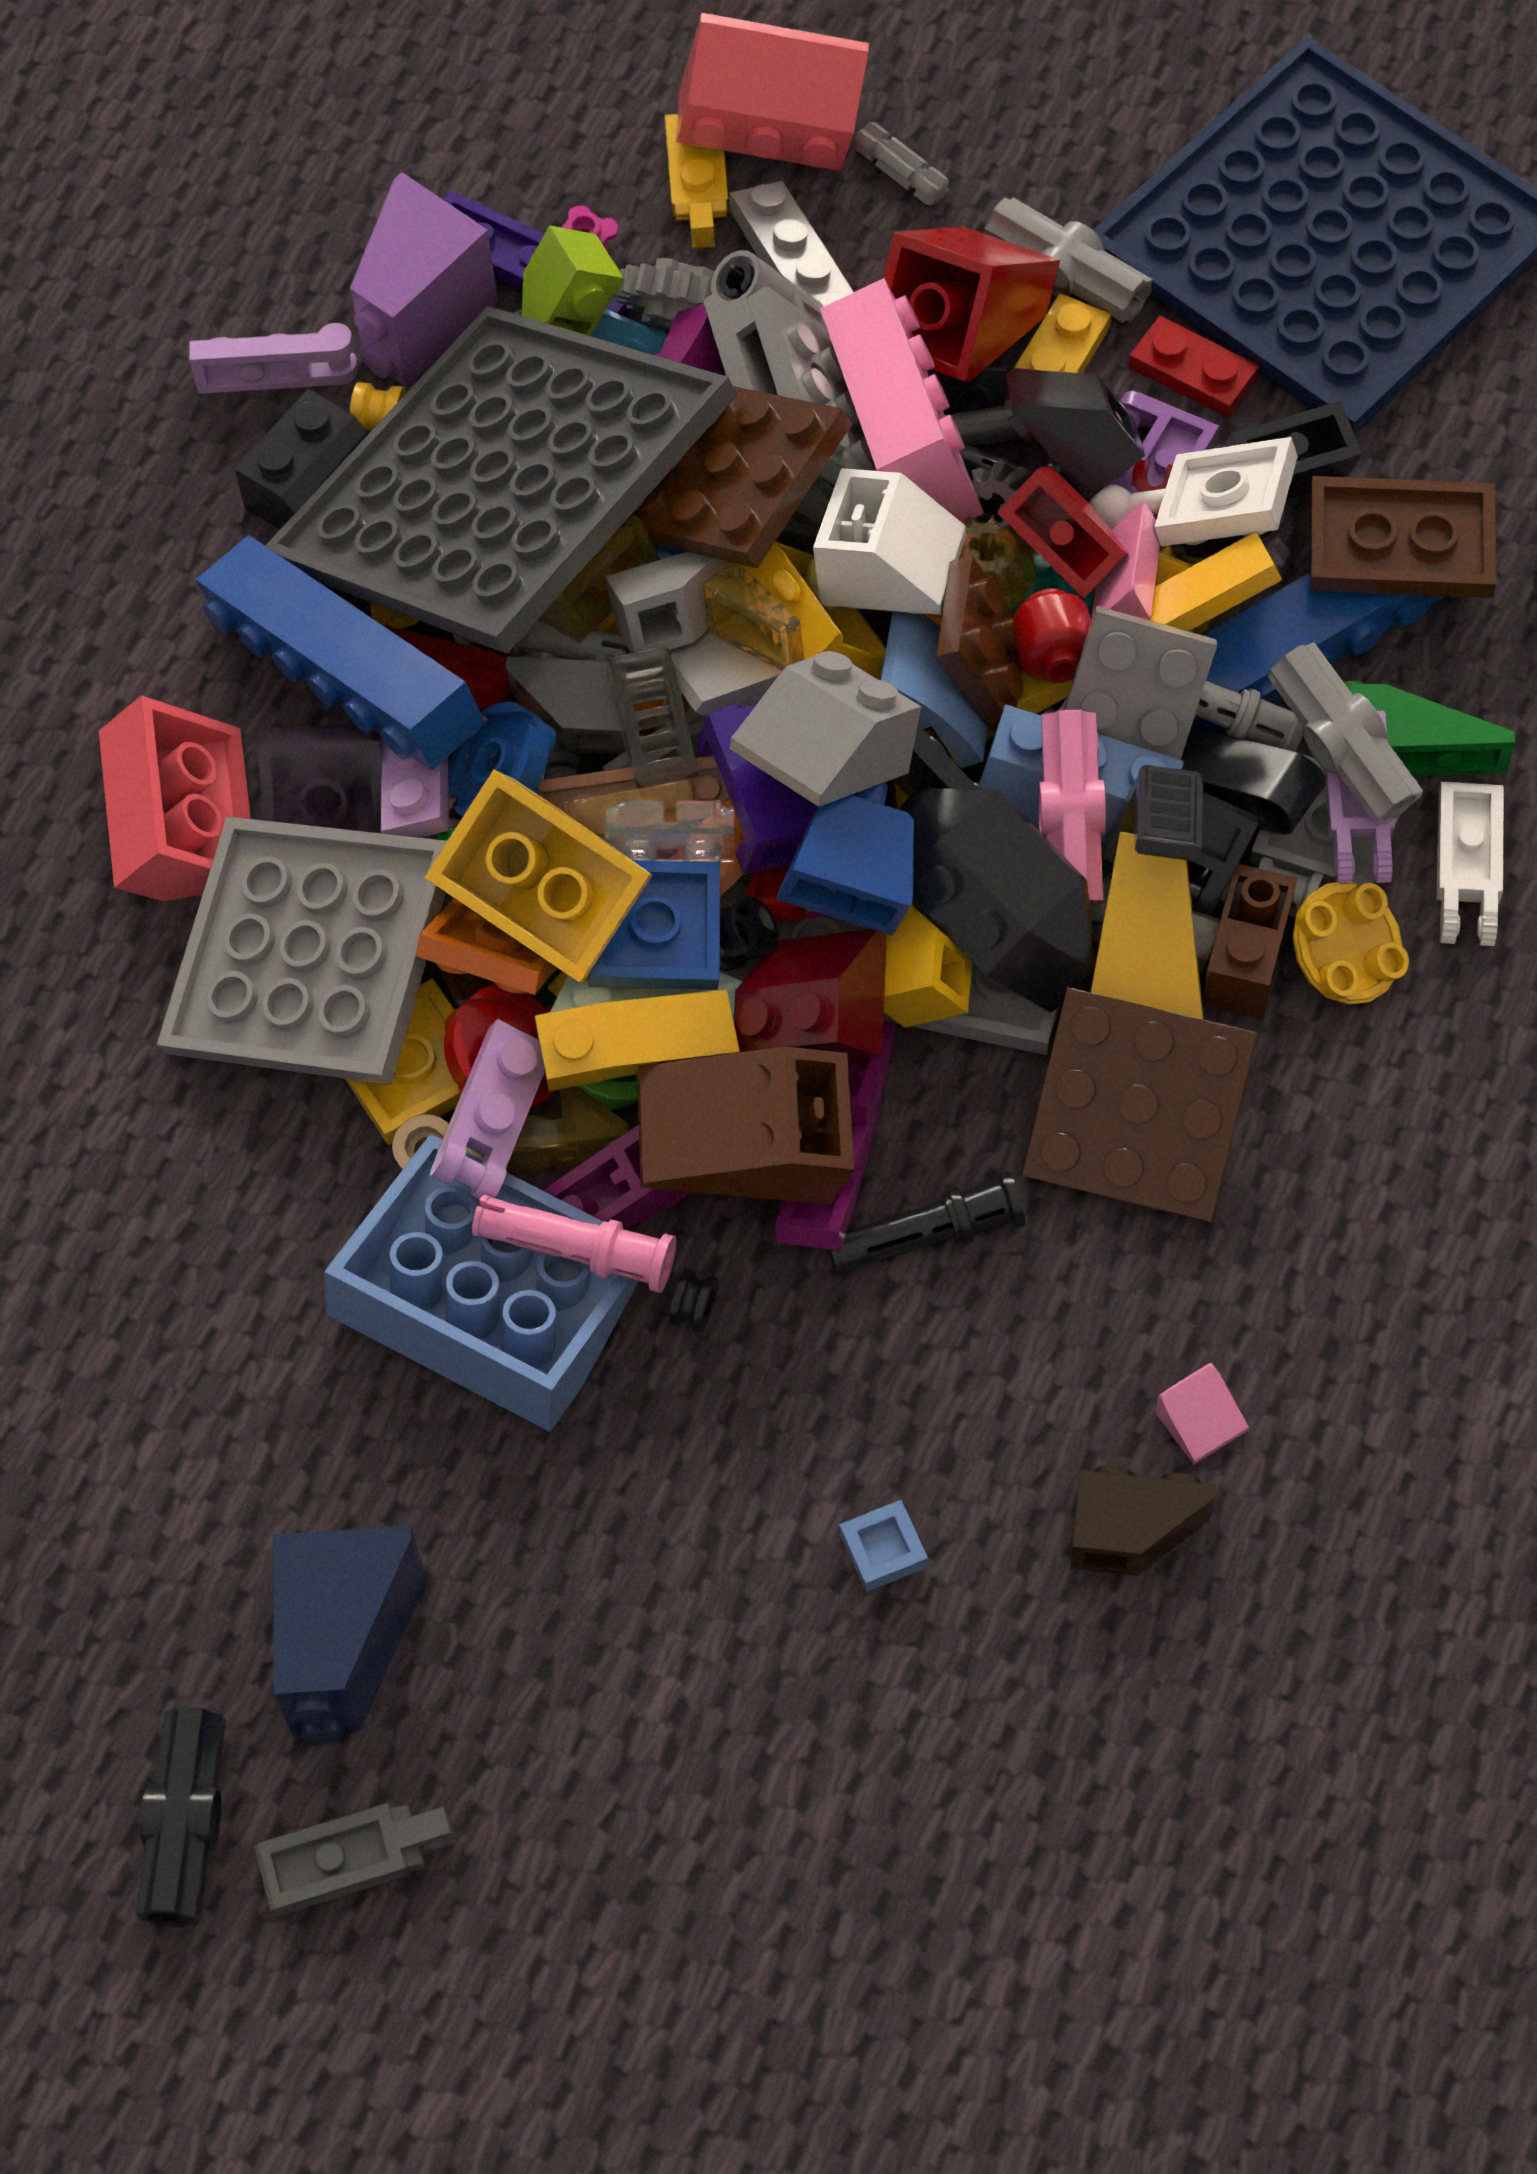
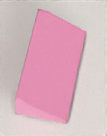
M1146 503L1135 507L1111 530L1128 554L1096 587L1092 617L1095 607L1100 606L1142 619H1151L1160 542L1154 528L1156 519Z

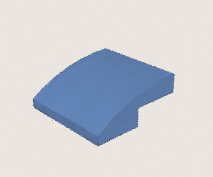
M893 611L881 680L891 683L897 688L899 693L921 706L918 725L922 729L932 726L961 769L983 762L988 725L936 657L941 626L923 614Z

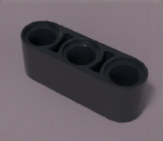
M1192 726L1181 760L1184 761L1182 770L1196 771L1201 774L1204 793L1256 815L1258 818L1256 829L1279 835H1288L1294 831L1326 784V779L1321 769L1304 755Z

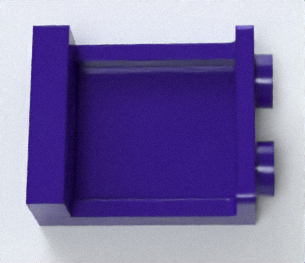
M734 704L724 706L707 715L696 743L700 757L714 755L744 834L735 853L743 875L790 866L807 826L818 806L729 749L731 737L755 707H743Z

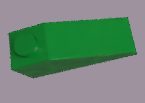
M1359 681L1344 682L1353 695L1356 693L1362 694L1374 706L1376 711H1385L1388 744L1412 776L1508 772L1515 746L1514 731L1387 684H1364Z

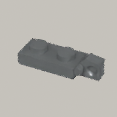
M389 1803L260 1842L254 1846L270 1911L274 1917H278L409 1876V1872L425 1867L422 1858L423 1854L454 1845L456 1840L450 1817L444 1807L411 1817L408 1805L391 1808Z

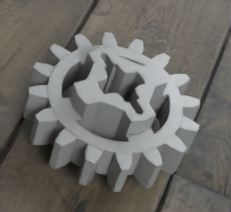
M657 258L656 266L641 263L640 267L628 264L625 269H620L624 279L614 296L617 297L616 301L618 303L627 305L626 309L643 312L641 322L652 328L670 330L677 311L704 304L703 300L712 294L711 281L714 271L706 267L680 263L670 258Z

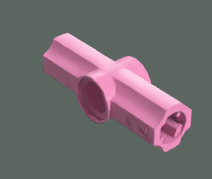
M1058 710L1053 713L1042 714L1043 782H1039L1038 790L1039 830L1087 879L1090 906L1103 903L1101 836H1105L1106 802L1104 781L1098 778L1099 744L1096 713L1082 710Z

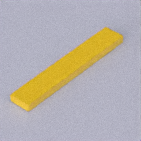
M1257 532L1248 535L1155 586L1151 619L1149 621L1190 631L1280 582L1282 578ZM1022 669L1023 695L1021 699H1018L1017 708L1034 714L1047 709L1068 697L1073 679L1064 683H1053L1035 679ZM989 726L986 741L993 738L995 731L992 732Z

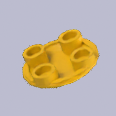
M1338 882L1327 883L1309 894L1296 913L1292 936L1296 960L1308 982L1326 998L1347 1005L1368 1003L1388 991L1393 981L1402 977L1407 971L1409 958L1402 946L1399 925L1388 907V900L1384 890L1373 883H1364L1362 885L1355 883L1340 884Z

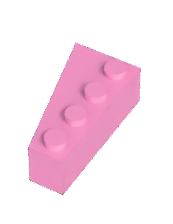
M885 278L820 308L877 471L902 473L962 523L984 514L959 452L965 448L960 433L951 415L945 417L943 410L950 407L936 375L929 376L927 373L928 370L935 367L931 355L921 335L912 336L911 332L919 329L920 326L906 295L895 299Z

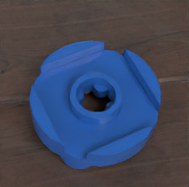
M510 701L496 703L484 710L481 714L488 719L486 724L452 752L448 764L449 795L457 799L458 806L453 807L457 814L464 816L493 769L514 778L540 796L538 785L545 772L548 756L556 743V732L553 727L544 723L537 714Z

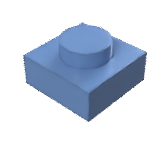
M902 1500L839 1524L840 1536L865 1592L928 1568V1557Z

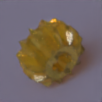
M994 514L986 523L979 524L968 515L963 523L966 526V538L959 559L973 556L987 577H992L997 582L1005 602L1010 606L1020 607L1026 598L1027 590H1030L1031 584L1035 581L1037 566L1034 565V549L1022 537H1019L1020 535L1010 525L1005 527L998 526Z

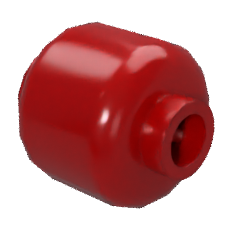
M1059 589L1038 591L1029 596L1013 616L1014 641L1022 669L1035 679L1053 683L1068 682L1074 679L1091 624L1090 613L1086 603L1076 595Z

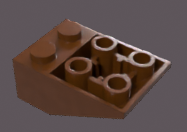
M777 1047L639 1066L637 1070L641 1188L831 1205L854 1171L847 1053Z

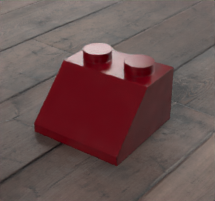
M864 929L777 941L773 951L762 957L735 990L734 1027L740 1053L777 1047H794L847 1053L848 1060L882 1056L886 934L873 929Z

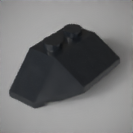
M917 788L898 809L909 813L914 820L913 900L986 976L1049 1013L1054 1012L1064 1002L1067 987L1076 989L1095 970L1096 966L1095 950H1092V921L1087 879L999 789Z

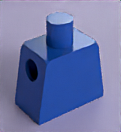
M886 782L817 807L780 886L776 900L893 936L910 909L913 899L914 820L907 812L885 806L888 791Z

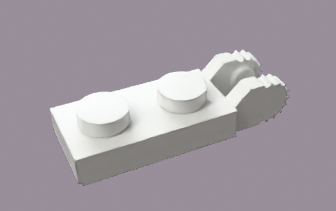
M1458 782L1440 783L1438 792L1437 900H1441V943L1455 944L1456 937L1460 931L1458 901L1481 903L1477 922L1479 945H1495L1498 927V904H1500L1503 893V785Z

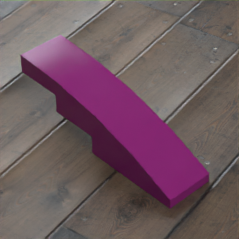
M883 1023L882 1056L848 1060L854 1171L831 1205L783 1201L775 1223L777 1243L841 1250L872 1145L896 1035L895 1023Z

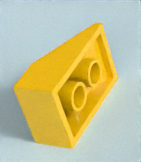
M493 769L424 878L579 983H583L653 874L514 778Z

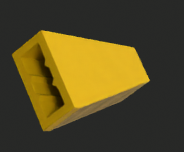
M1120 832L1091 993L1204 1020L1187 860L1137 854L1134 847V834Z

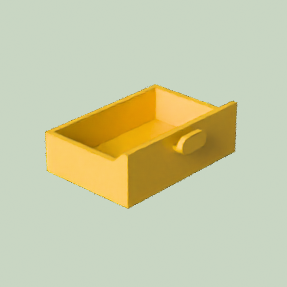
M775 541L758 568L729 562V568L795 662L814 657L820 652H837L847 656L853 665L881 680L886 647L860 610L839 606L835 610H826L806 584L807 567L814 558V555Z

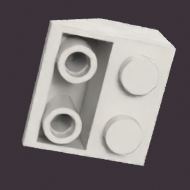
M841 468L813 546L819 602L821 605L848 607L851 609L863 608L908 612L911 614L941 615L950 561L959 559L966 538V526L902 473Z

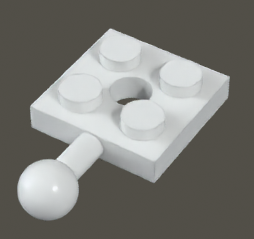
M1291 437L1177 454L1165 489L1131 494L1126 488L1111 484L1093 496L1089 503L1111 530L1135 507L1146 503L1153 515L1158 514L1154 528L1161 547L1183 543L1197 545L1210 539L1238 535L1248 536L1254 532L1261 535L1267 531L1278 530L1298 456Z

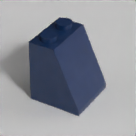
M411 1526L273 1535L274 1696L292 1735H302L304 1741L311 1743H331L341 1740L343 1732L361 1731L426 1584L425 1568Z

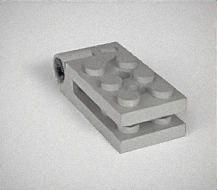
M746 250L735 251L726 256L717 266L711 281L712 294L703 300L726 376L729 377L732 385L842 408L852 423V426L796 509V511L821 526L841 468L877 471L820 311V308L824 307L823 304L753 253Z

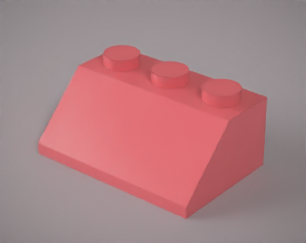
M701 13L679 90L676 142L841 171L854 135L869 43Z
M140 696L99 730L114 888L159 901L200 896L204 892L226 817L251 819L241 729Z

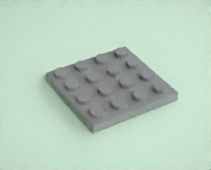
M226 817L157 1046L168 1055L391 1085L427 961L416 957L419 934L441 912L446 895L445 891L424 878L447 841Z

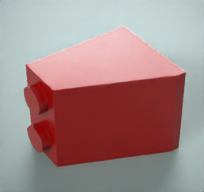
M966 227L898 231L893 234L883 278H885L895 299L906 295L920 326L919 329L911 333L913 337L920 334L935 366L931 370L966 382L974 379L1045 318L1060 260Z

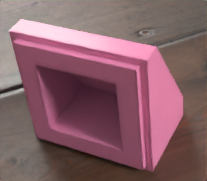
M1212 1363L1205 1365L1158 1396L1155 1414L1193 1465L1238 1438L1249 1429L1222 1376Z

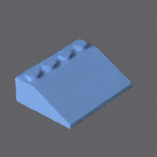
M430 1134L324 1271L326 1315L551 1432L584 1385L639 1281L611 1274L608 1279L597 1277L595 1272L590 1271V1265L515 1246L507 1242L474 1236L472 1234V1223L476 1207L480 1206L479 1199L471 1196L472 1188L454 1179L451 1183L447 1184L430 1175L433 1162L442 1143V1139ZM466 1152L465 1156L482 1164L483 1160ZM507 1172L504 1182L495 1199L503 1200L507 1203L534 1208L584 1223L600 1226L603 1222Z

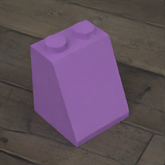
M402 172L393 180L350 287L355 312L354 321L358 327L362 347L361 357L366 366L375 375L381 378L390 376L406 388L452 345L487 306L492 307L498 302L488 230Z

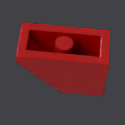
M1052 466L1039 467L997 512L1083 598H1087L1128 554L1127 550L1095 508Z

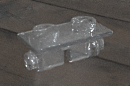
M619 800V806H606L605 839L607 843L631 860L733 862L734 807H721V800L676 801V822H664V800Z

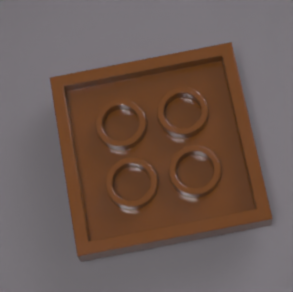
M733 386L738 395L618 530L624 537L758 568L852 426L851 421L842 408Z
M1067 987L1022 1176L1212 1222L1258 1032Z

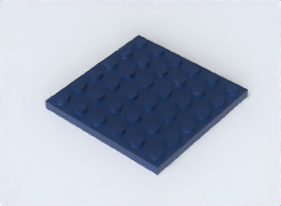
M1306 36L1095 227L1093 231L1101 239L1105 252L1152 279L1151 296L1228 350L1260 365L1259 371L1312 409L1341 401L1355 434L1537 259V188Z

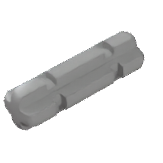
M869 122L863 129L858 131L855 136L856 151L871 162L877 159L878 161L875 165L908 191L915 188L916 190L913 195L928 206H935L941 199L946 197L949 191L948 178L934 167H929L927 170L928 162L895 137L888 140L889 132L874 122Z

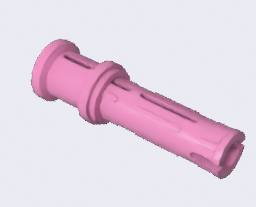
M483 1195L479 1200L480 1206L476 1207L472 1223V1234L474 1236L499 1240L526 1249L575 1260L590 1265V1271L595 1272L597 1277L608 1279L611 1274L646 1282L649 1285L650 1291L661 1293L666 1286L674 1261L676 1236L664 1233L658 1239L624 1230L622 1222L615 1220L603 1221L600 1226L584 1223L534 1208L507 1203L487 1195Z

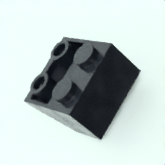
M1014 368L1005 375L1010 395L1005 401L1014 414L1009 418L1012 426L1030 447L1039 442L1051 458L1047 462V466H1052L1072 487L1076 486L1087 500H1090L1145 456L1134 418L1098 375Z

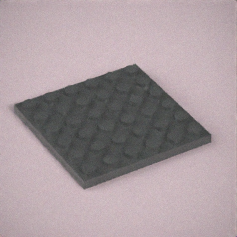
M487 306L265 546L321 584L507 654L517 642L523 639L527 631L555 599L563 594L566 587L588 562L603 549L605 543L628 517L642 505L644 499L669 471L680 462L681 458L701 435L716 422L719 415L738 394L727 376Z

